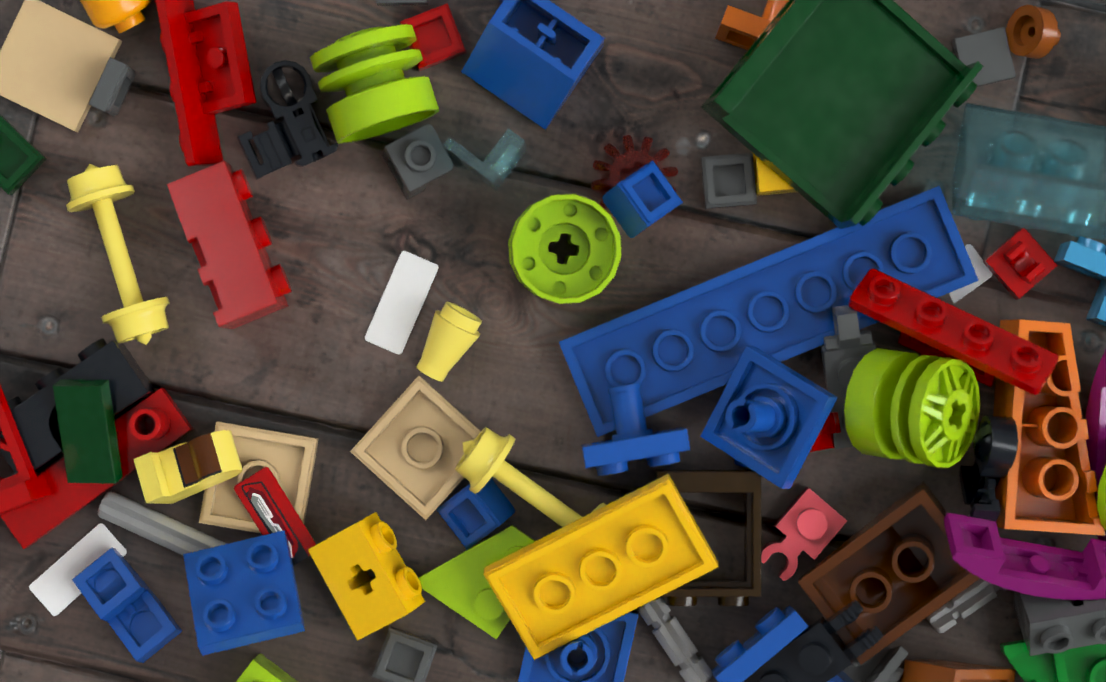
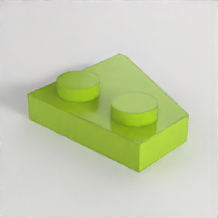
M510 525L485 541L421 575L419 580L422 589L497 640L510 621V618L483 575L484 567L536 540L514 525Z

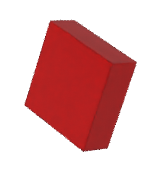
M448 3L400 21L401 25L413 26L417 40L410 45V49H420L423 60L417 64L419 71L467 53Z

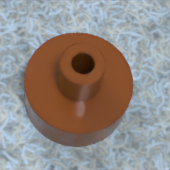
M1023 5L1015 10L1006 27L1010 51L1015 55L1032 59H1039L1047 55L1053 46L1058 44L1061 37L1055 15L1046 8L1033 5Z

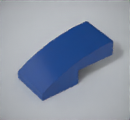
M113 547L72 579L98 617L110 624L136 662L144 663L182 632V629L151 589Z

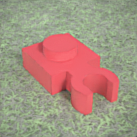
M806 487L774 524L784 534V537L779 542H770L761 549V562L764 564L774 553H783L787 562L784 569L778 574V577L786 581L797 570V557L804 551L815 560L847 523V520L809 487Z

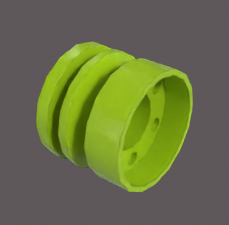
M402 24L360 30L338 39L335 43L315 52L310 57L313 70L316 73L335 71L318 81L321 92L345 91L346 93L345 98L326 109L338 144L351 143L384 135L421 122L440 111L429 77L405 78L403 73L423 60L420 49L400 51L417 40L412 25Z
M576 194L552 195L528 206L515 221L508 240L509 263L518 281L533 295L558 304L581 303L601 293L615 277L622 257L620 233L611 215L595 201ZM561 234L568 235V244L575 245L576 247L575 254L566 256L564 264L557 263V254L549 252L550 242H558Z
M876 348L864 355L855 367L848 384L844 406L846 431L852 445L862 454L888 459H905L910 463L949 468L962 459L971 446L980 412L979 385L973 369L961 360L930 355L919 356L917 353Z

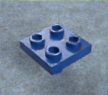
M746 346L700 437L779 488L790 489L838 397L757 347Z
M640 383L608 388L612 402L616 434L612 435L611 440L581 445L585 467H596L598 476L629 471L627 461L641 458L647 459L649 467L680 462L679 452L690 450L686 428L679 427L653 432V428L647 429Z
M285 530L183 554L197 644L202 656L305 631L289 541Z
M630 611L535 660L527 647H525L518 682H624L639 615L638 612Z

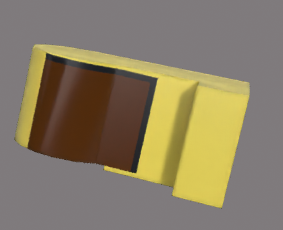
M230 430L208 433L194 438L188 443L183 442L161 452H150L133 459L145 502L152 504H173L231 479L242 472L241 463Z

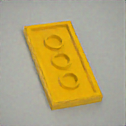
M666 474L484 567L483 575L535 660L718 568V560L670 475Z

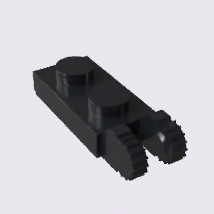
M854 600L826 620L822 617L809 626L743 682H827L849 667L855 658L879 642L883 634L877 626H874L860 633L856 639L845 646L835 632L845 625L851 624L863 611L858 601Z

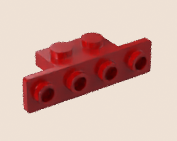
M154 0L161 28L160 42L166 55L171 81L169 87L170 95L175 103L179 124L180 148L184 153L185 162L188 166H213L223 161L215 114L256 103L238 2L225 1L195 10L193 0Z
M876 269L868 271L850 296L848 304L850 308L900 331L898 343L922 355L961 360L973 369L977 381L989 387L999 378L1032 395H1037L1055 369L1059 359L1058 355Z

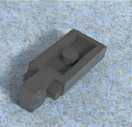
M849 305L832 307L835 335L823 337L824 346H821L825 388L838 397L831 412H838L841 429L840 433L833 434L835 449L853 447L845 425L844 406L847 387L855 367L864 355L876 349L870 330H859L857 311H854Z

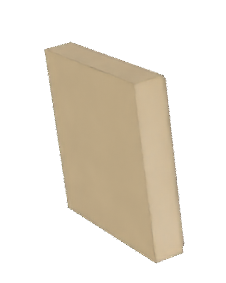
M25 0L0 50V96L78 133L91 107L89 102L110 57L115 58L122 41L39 0Z
M419 375L350 452L420 516L427 520L464 479L455 470L464 454L462 442L474 440L481 430Z
M216 422L214 432L222 430L231 431L242 472L231 479L204 490L199 523L261 533L236 494L234 486L264 467H268L300 519L305 523L319 438Z

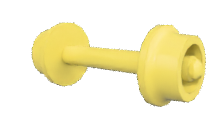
M89 164L83 173L67 180L71 200L66 207L69 212L93 208L124 308L105 314L101 319L104 324L111 326L117 343L137 339V342L147 345L152 338V334L169 328L165 308L170 302L168 297L143 301L113 205V202L132 195L135 190L133 185L125 183L118 165L99 168Z
M485 427L474 440L462 442L464 454L455 470L470 482L469 490L474 494L478 493L493 477L561 527L582 518L573 509L504 460L515 442V438L510 434L505 437L500 436ZM604 502L601 503L592 512L604 507L606 504Z

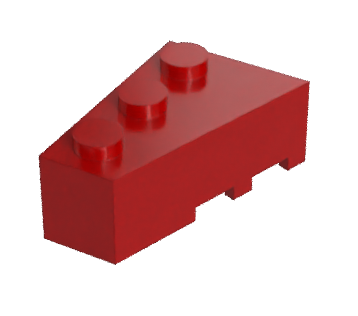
M222 161L167 184L186 239L192 244L201 266L198 272L204 286H209L217 305L218 311L213 313L218 327L234 329L288 307L289 305L284 295L292 292L291 286L282 265L272 266L265 247L272 245V240L262 217L259 216L253 219L246 200L252 198L253 194L243 170L233 171L229 163Z

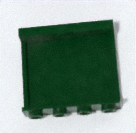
M788 0L701 108L837 227L843 229L855 226L858 223L864 226L882 207L883 202L878 198L888 185H898L912 170L915 163L910 158L922 144L924 147H927L941 134L946 126V123L941 119L952 105L958 108L972 95L977 87L973 79L984 66L978 61L966 66L893 0Z

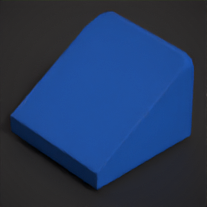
M653 160L616 184L602 197L603 202L630 238H634L683 203Z
M492 478L476 494L469 490V483L436 509L467 550L515 513L514 506Z

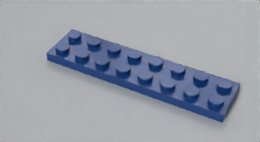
M940 185L879 210L864 226L858 223L855 226L843 229L837 227L560 341L559 345L597 437L616 430L608 388L640 383L641 398L646 418L726 385L746 346L757 347L782 362L824 345L823 337L835 335L832 307L848 305L850 296L870 269L883 272L936 298L979 281ZM857 311L859 330L879 322Z

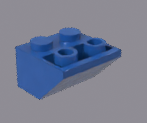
M504 0L487 24L461 73L546 131L603 48L605 38L550 0Z

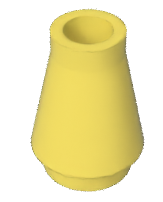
M446 302L441 311L435 310L422 357L416 366L417 369L430 378L443 382L448 372L479 338L480 333L477 330L482 320L470 311L451 302Z

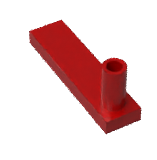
M160 388L115 420L123 477L116 484L136 471L133 459L150 452H161L193 430V427L165 388ZM63 457L37 476H45L52 495L0 515V517L22 548L25 549L116 484L68 483Z

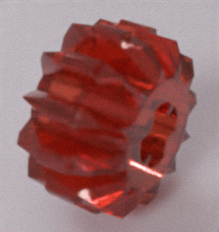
M630 135L624 136L622 145L625 153L622 155L615 146L608 143L604 147V152L613 164L595 160L592 168L596 172L608 175L609 177L593 181L591 189L597 192L611 189L621 182V172L630 173L633 166L642 168L652 160L658 166L667 159L670 152L667 148H663L652 158L648 155L653 139L650 137L644 138L640 151H634L632 137ZM670 166L660 169L666 179L676 177L678 174L677 167ZM602 199L599 205L606 210L608 207Z

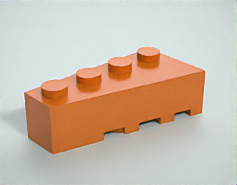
M1022 319L1000 320V328L1057 354L1059 359L1055 369L1037 395H1032L999 378L996 379L993 416L1012 417L1016 422L1018 432V447L1014 464L1009 469L1006 477L1000 479L995 489L996 499L999 500L1001 509L996 520L997 527L1012 530L1105 536L1104 528L1098 516L1095 492H1098L1095 471L1090 468L1086 444L1089 434L1086 419H1082L1078 395L1081 387L1070 323Z

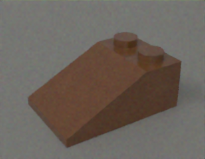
M924 481L882 511L798 580L800 586L826 619L854 600H857L861 605L863 611L859 614V617L836 632L845 645L852 642L860 633L868 628L877 626L883 634L882 639L856 658L861 665L980 579L952 559L943 520L948 512Z

